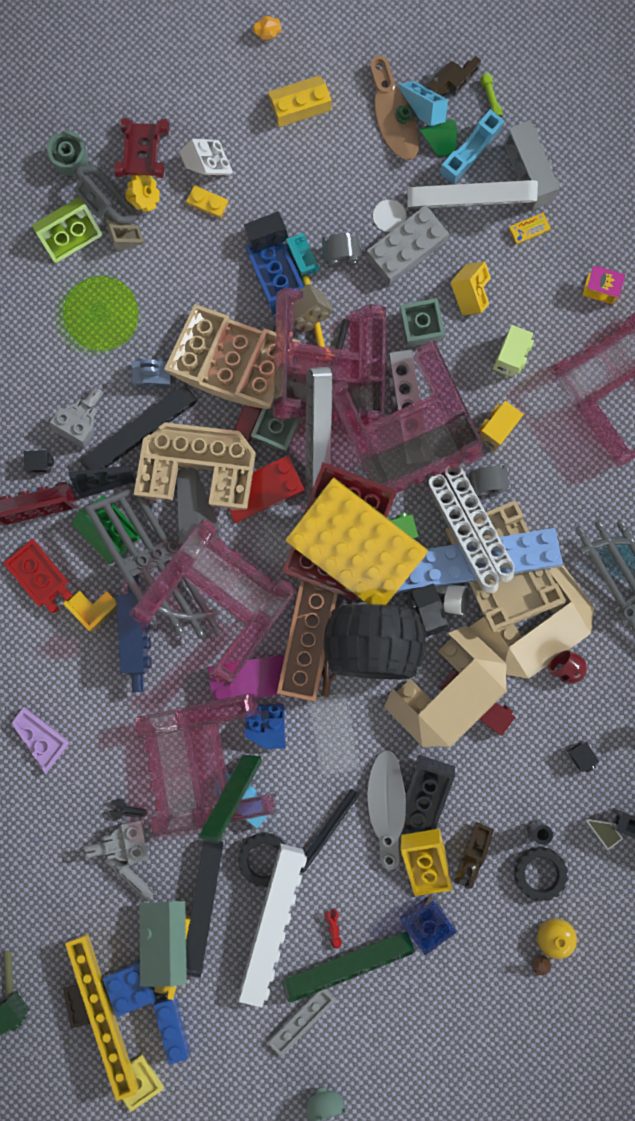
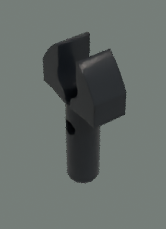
M118 798L111 802V804L119 805L123 808L122 810H109L111 815L117 819H122L124 814L142 817L147 815L146 809L127 806L123 798Z

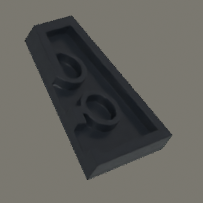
M129 465L68 472L69 478L80 498L135 482Z

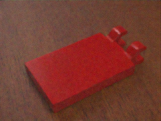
M33 538L3 562L37 606L41 607L44 604L53 614L59 610V607L53 602L57 596L61 594L67 601L74 596L66 587L70 582Z

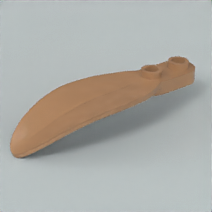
M381 55L375 56L371 60L370 71L376 87L375 113L380 132L386 144L395 155L404 160H412L417 156L419 149L414 115L412 120L406 124H401L396 120V109L399 106L407 105L410 107V105L394 83L388 60ZM380 65L382 69L378 70L376 66ZM386 83L388 87L384 88L381 84Z

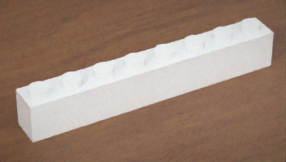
M280 843L238 994L239 1002L262 1007L264 1000H268L270 992L268 988L269 981L272 982L275 975V970H273L274 963H278L280 957L279 945L283 944L285 939L284 927L290 922L291 913H289L290 906H294L296 900L294 891L301 882V875L299 873L301 868L305 867L307 856H305L301 848Z

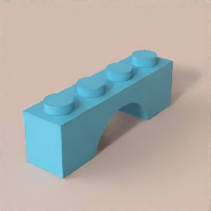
M490 109L479 121L467 141L457 151H453L444 161L440 174L454 185L501 132L505 121Z

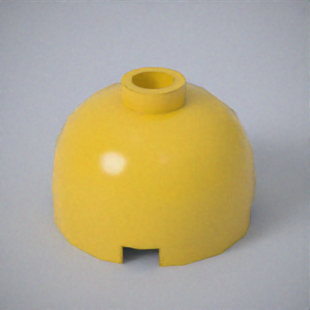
M554 917L545 920L540 925L536 939L539 948L545 955L553 959H564L574 952L577 946V936L569 922Z

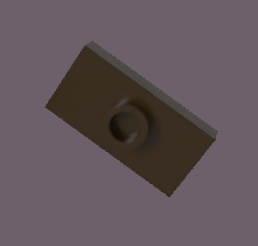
M76 984L63 988L71 1029L91 1024L79 985Z

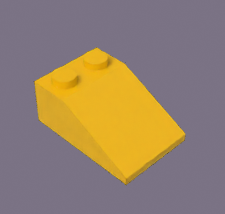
M440 829L401 835V852L414 896L452 891L453 886Z

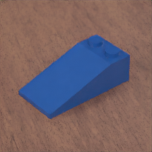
M284 242L255 253L250 244L246 245V252L272 315L281 312L278 305L304 287Z

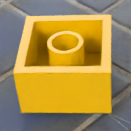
M506 400L502 405L498 403L489 415L491 419L486 418L478 429L480 434L477 438L496 451L524 414Z

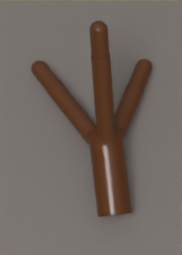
M326 658L325 669L323 666L321 672L324 679L321 696L329 697L331 681L337 674L332 673L329 677V662L326 661Z

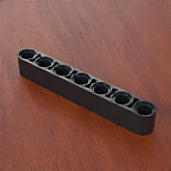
M187 385L181 386L84 456L80 461L86 470L108 468L143 443V438L154 433L163 423L172 422L195 405L198 400Z
M203 841L186 940L187 976L201 978L224 841H219V843Z

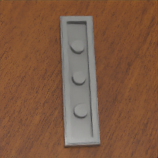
M328 989L313 994L268 1039L267 1044L282 1057L333 1005L337 998Z

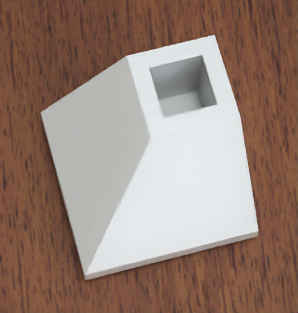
M191 139L179 151L187 169L204 175L233 174L219 140Z

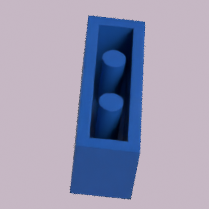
M174 994L173 1000L167 999V996L156 999L153 1007L168 1065L188 1060L190 1049L176 995Z

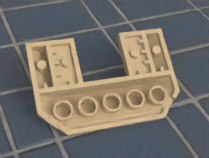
M163 423L159 426L158 430L143 438L134 495L157 502L158 499L173 501L178 467L211 470L214 473L208 504L210 506L226 507L231 511L246 510L256 452L240 431Z
M564 565L562 567L549 568L548 570L555 584H558L566 600L565 603L549 609L551 615L525 634L521 635L514 624L492 632L484 616L468 627L507 664L506 675L529 679L549 665L557 654L571 649L591 634L594 606Z
M467 626L448 633L451 639L438 651L460 674L433 701L409 679L397 692L392 688L384 707L422 747H451L507 692V664Z

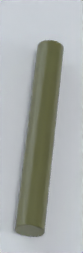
M3 951L5 998L8 999L13 993L12 952Z

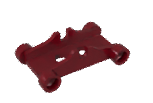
M121 118V131L125 133L126 139H124L123 161H115V177L143 175L164 178V163L157 161L161 134L169 135V119L157 120L156 124L134 123L130 118ZM142 140L148 141L146 145L139 144ZM140 153H144L147 155L145 158L137 157V155Z

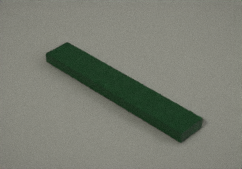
M243 754L198 835L200 841L219 843L262 763L261 756Z

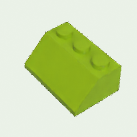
M80 197L32 224L33 229L54 263L59 262L103 236L86 204Z

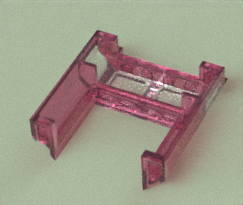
M635 312L627 317L624 321L625 324L616 330V334L613 336L608 334L600 340L601 344L598 346L593 344L585 350L586 353L581 357L578 354L569 361L565 357L550 367L618 468L635 458V449L632 451L628 449L597 404V401L635 377Z
M202 519L131 611L130 615L133 617L135 614V620L142 624L140 629L143 630L181 579L185 578L244 623L242 629L206 677L208 680L215 678L219 683L224 682L223 686L227 687L236 678L296 590L291 583L280 578L273 583L268 575L260 573L255 565L246 562L238 552L230 550L222 540L216 539L214 536L218 530L214 524Z

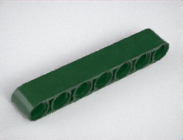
M402 932L283 980L282 985L288 1002H295L415 953V949L409 933Z

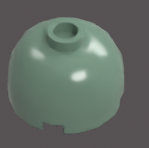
M326 1087L314 1090L315 1095L311 1096L306 1103L307 1121H322L347 1112L344 1101L339 1093L327 1091Z

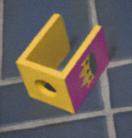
M593 266L592 272L587 276L582 295L614 305L620 296L626 274Z

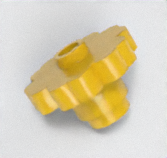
M132 175L131 181L127 183L128 188L125 191L126 200L137 210L142 209L143 212L155 209L156 203L160 200V192L156 188V181L152 176Z

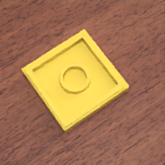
M143 1053L130 1062L139 1087L135 1095L122 1099L130 1112L164 1089L162 1082Z

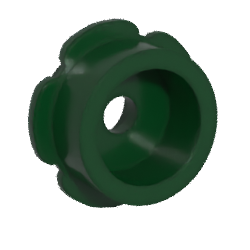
M399 106L396 109L397 113L395 116L399 123L406 124L412 120L413 112H411L409 106Z

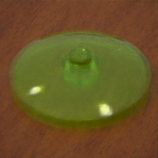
M94 276L81 281L69 292L63 307V319L66 329L78 344L94 351H109L122 346L132 337L139 321V307L134 294L123 282L108 276Z

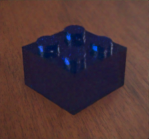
M432 894L400 916L401 924L425 956L457 933L455 924Z

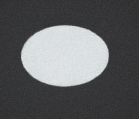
M384 200L375 207L373 220L379 229L391 232L406 221V211L399 202Z

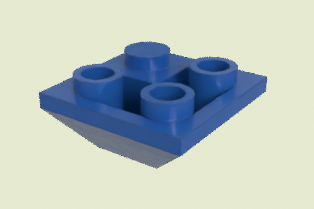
M284 704L246 705L245 737L265 749L286 748Z

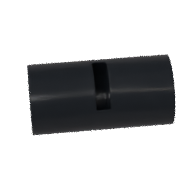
M533 820L528 824L527 834L540 845H547L552 841L553 831L549 826L539 820ZM542 829V834L537 836V832Z

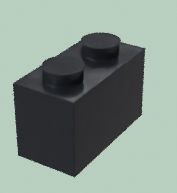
M279 211L243 224L254 253L280 244L288 238L287 229Z

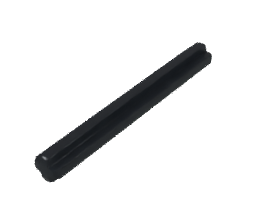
M350 789L306 851V864L304 868H301L300 872H306L359 797L357 791Z

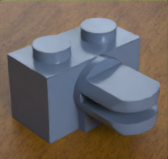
M138 358L137 361H132V385L134 388H172V375L164 370L168 360L164 358L156 360Z

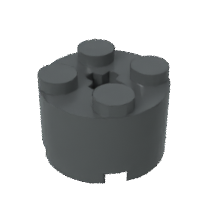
M339 233L329 235V240L325 241V237L321 239L324 263L328 264L329 268L339 267V263H347L348 266L357 265L358 260L362 258L359 234L355 233V237H351V233Z
M500 465L475 469L476 472L473 469H468L470 484L476 495L488 494L487 490H493V493L507 492V488H509L507 465H502V469H500Z

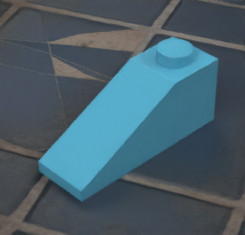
M415 81L399 84L398 88L420 120L424 121L428 126H437L439 123L446 122L448 99Z

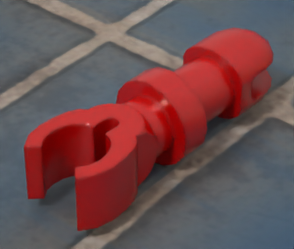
M331 909L332 916L330 917L329 911H325L324 917L329 924L328 932L331 933V946L338 949L342 945L341 937L338 934L340 930L339 925H337L338 912L336 909Z

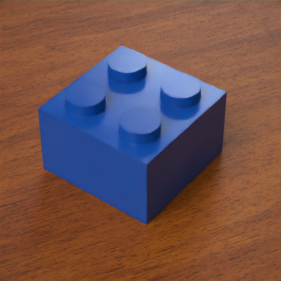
M140 960L108 972L103 978L116 1017L153 1003L157 997L154 987H140Z

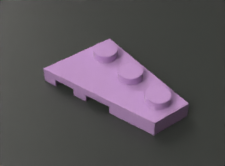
M23 707L12 721V725L27 744L44 773L47 774L71 742L26 707Z

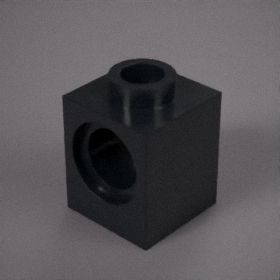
M24 451V470L26 472H51V467L54 466V457L49 451Z
M581 741L567 750V753L581 772L586 771L588 773L596 768L595 764L599 763V760L586 741Z

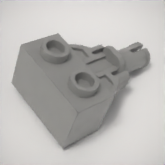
M93 387L86 399L82 401L78 399L75 404L69 405L65 409L60 407L50 421L52 431L85 449L95 435L93 426L97 409L94 406L104 393L100 389L97 391V388Z
M142 818L123 822L121 827L115 829L111 835L104 836L105 842L85 846V851L88 852L86 854L87 859L104 854L108 855V860L116 858L120 861H128L129 864L149 859Z

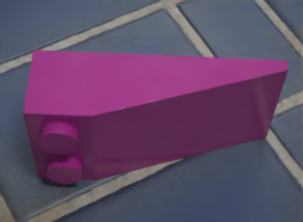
M285 655L207 667L213 706L280 695L277 694Z

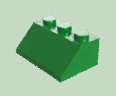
M104 495L96 501L106 498V496ZM113 503L110 504L132 543L135 545L140 540V537L133 525ZM82 508L71 524L109 564L115 562L85 509ZM104 508L95 510L122 557L128 552L125 544Z

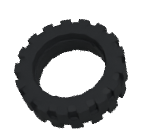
M262 832L253 835L245 841L239 853L238 866L242 876L249 883H253L258 887H268L271 875L261 876L251 870L248 862L250 851L255 846L263 843L273 845L277 850H279L280 843L287 845L280 837L272 833Z
M539 846L537 848L532 847L528 851L525 850L521 857H518L517 863L514 866V879L518 888L530 899L540 902L544 900L550 901L552 898L558 897L561 891H564L565 884L568 882V869L565 866L564 860L556 852ZM536 858L549 859L554 863L557 871L555 882L545 890H536L530 887L525 879L527 865Z

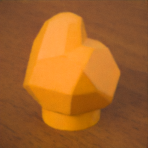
M263 16L253 25V32L262 40L273 39L276 37V34L281 33L280 21L278 18Z

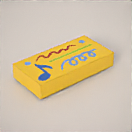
M544 212L508 228L515 245L551 230Z

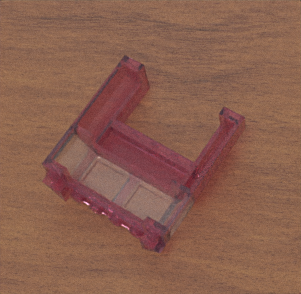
M245 694L136 717L135 728L138 738L146 739L145 750L149 754L150 760L148 761V769L152 773L153 779L151 781V788L155 792L156 798L154 807L158 815L151 817V828L154 837L203 828L228 783L218 724L263 715L262 711L256 709L258 708L257 701H253V699H256L255 694ZM277 793L242 799L230 822L276 814V809L272 810V808H275L273 797H277Z

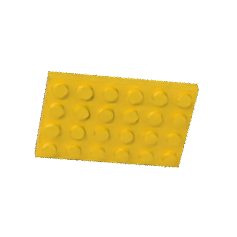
M335 478L330 481L285 540L364 602L386 605L429 551Z

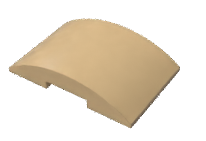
M194 304L164 370L181 381L217 397L247 406L270 409L299 345V340L265 328L262 331L230 320L228 315Z

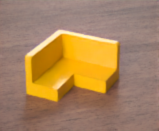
M485 261L466 264L450 282L463 316L482 313L489 305L484 286L491 277Z
M81 591L75 594L69 601L63 602L69 611L91 632L96 630L118 609L117 601L108 591L94 604Z

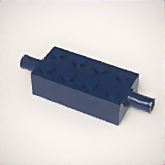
M136 575L133 578L139 586V575ZM127 583L128 593L117 595L120 673H129L131 675L132 693L144 692L143 674L149 672V668H152V657L149 656L148 649H151V637H148V629L151 628V623Z

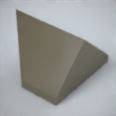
M106 219L107 228L117 252L144 243L138 225L121 224Z

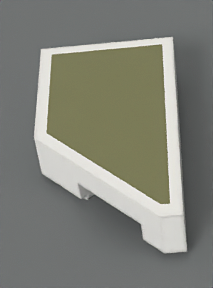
M592 819L585 820L606 850L611 849L623 840L620 833L612 829L611 822Z

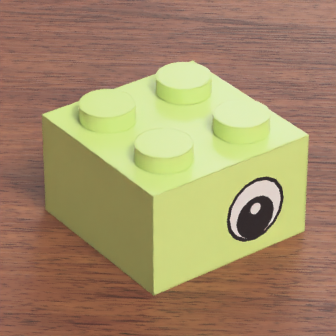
M511 325L493 370L514 377L517 372L520 373L527 360L524 356H527L534 343V340L531 339L533 333Z

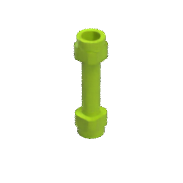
M490 73L483 74L480 77V83L482 88L486 90L491 110L502 118L503 110L500 105L498 106L494 94L492 76Z

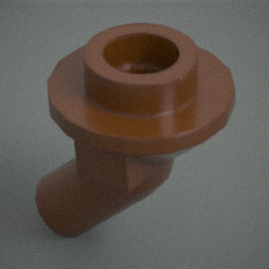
M539 955L532 960V970L537 975L544 976L549 973L551 962L546 956Z

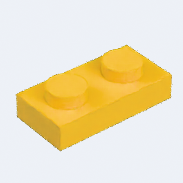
M195 185L186 201L188 205L220 219L229 203L228 199Z

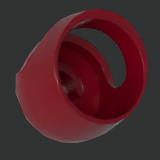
M564 650L551 660L548 665V672L551 676L560 677L561 681L566 684H576L584 679L587 673V664L585 659L578 653ZM558 664L563 665V667L554 671L555 667Z

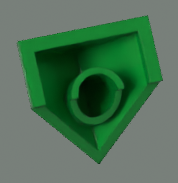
M446 119V122L439 123L437 126L427 125L420 129L437 154V157H449L453 151H456L457 126L455 119Z

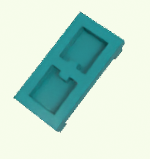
M303 233L286 239L287 248L301 278L320 271L306 236Z

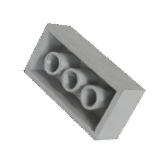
M529 120L509 128L504 141V147L518 180L538 181L537 202L529 203L531 210L552 203L560 189V183L558 178L553 175L551 161L547 160L545 156V147L538 140L536 127L532 126Z
M425 205L369 248L366 253V259L387 285L390 286L446 243L449 232Z

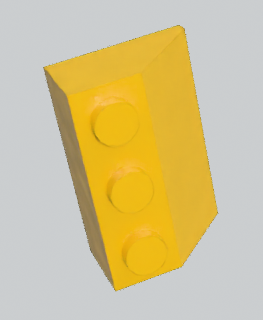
M320 75L267 92L279 127L331 111L332 100L326 83Z

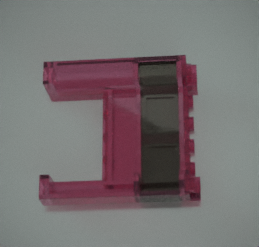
M287 287L278 291L276 297L273 416L281 422L301 417L306 418L307 370L329 367L332 373L331 423L339 422V425L348 426V431L374 430V425L378 421L384 420L386 307L369 304L350 313L349 351L293 342L294 303L303 299V291Z
M435 340L417 347L414 355L417 366L432 396L368 425H363L349 395L346 381L344 380L332 385V404L367 479L393 488L398 493L408 489V485L413 482L419 484L425 481L426 476L432 474L434 477L443 473V469L448 466L452 469L461 464L460 461H463L465 467L485 456L482 450L484 444Z

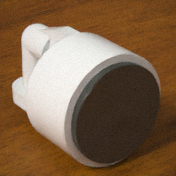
M451 584L436 587L438 594H445V600L442 603L445 612L463 615L466 612L469 603V589L467 586Z

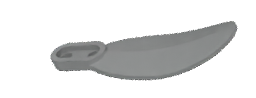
M385 750L379 754L373 764L368 782L367 800L370 820L379 838L380 862L385 869L393 870L401 862L399 836L405 822L406 798L400 764L393 752ZM386 838H390L392 843H387ZM387 857L392 858L393 863H389Z

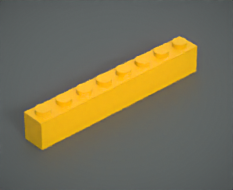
M87 933L69 940L65 945L117 1102L135 1095L139 1087L103 982L89 934Z

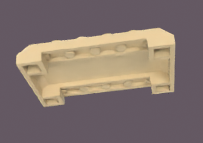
M516 500L486 512L499 537L529 532ZM476 519L474 522L477 524H481L484 521L481 519ZM445 529L449 544H457L450 529ZM460 531L459 534L466 535L468 532ZM485 535V536L483 537V539H491V538H492V536H490V535ZM548 569L514 574L509 582L499 580L497 591L491 594L485 593L477 580L468 582L492 632L561 605L566 601ZM491 579L485 581V583L488 585H492L495 583Z

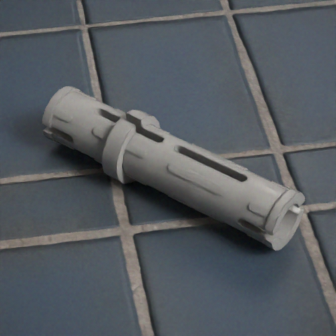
M107 858L104 861L117 873L118 877L125 880L146 902L156 893L129 868L127 863L125 864L116 858L109 860Z

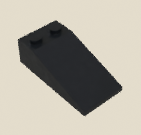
M418 754L405 792L406 813L404 827L401 832L402 835L436 829L455 778V766Z

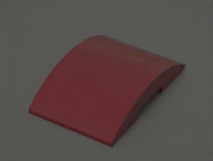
M322 462L304 515L330 481L335 478L384 517H388L397 490ZM291 546L282 571L283 573L356 600L357 595Z

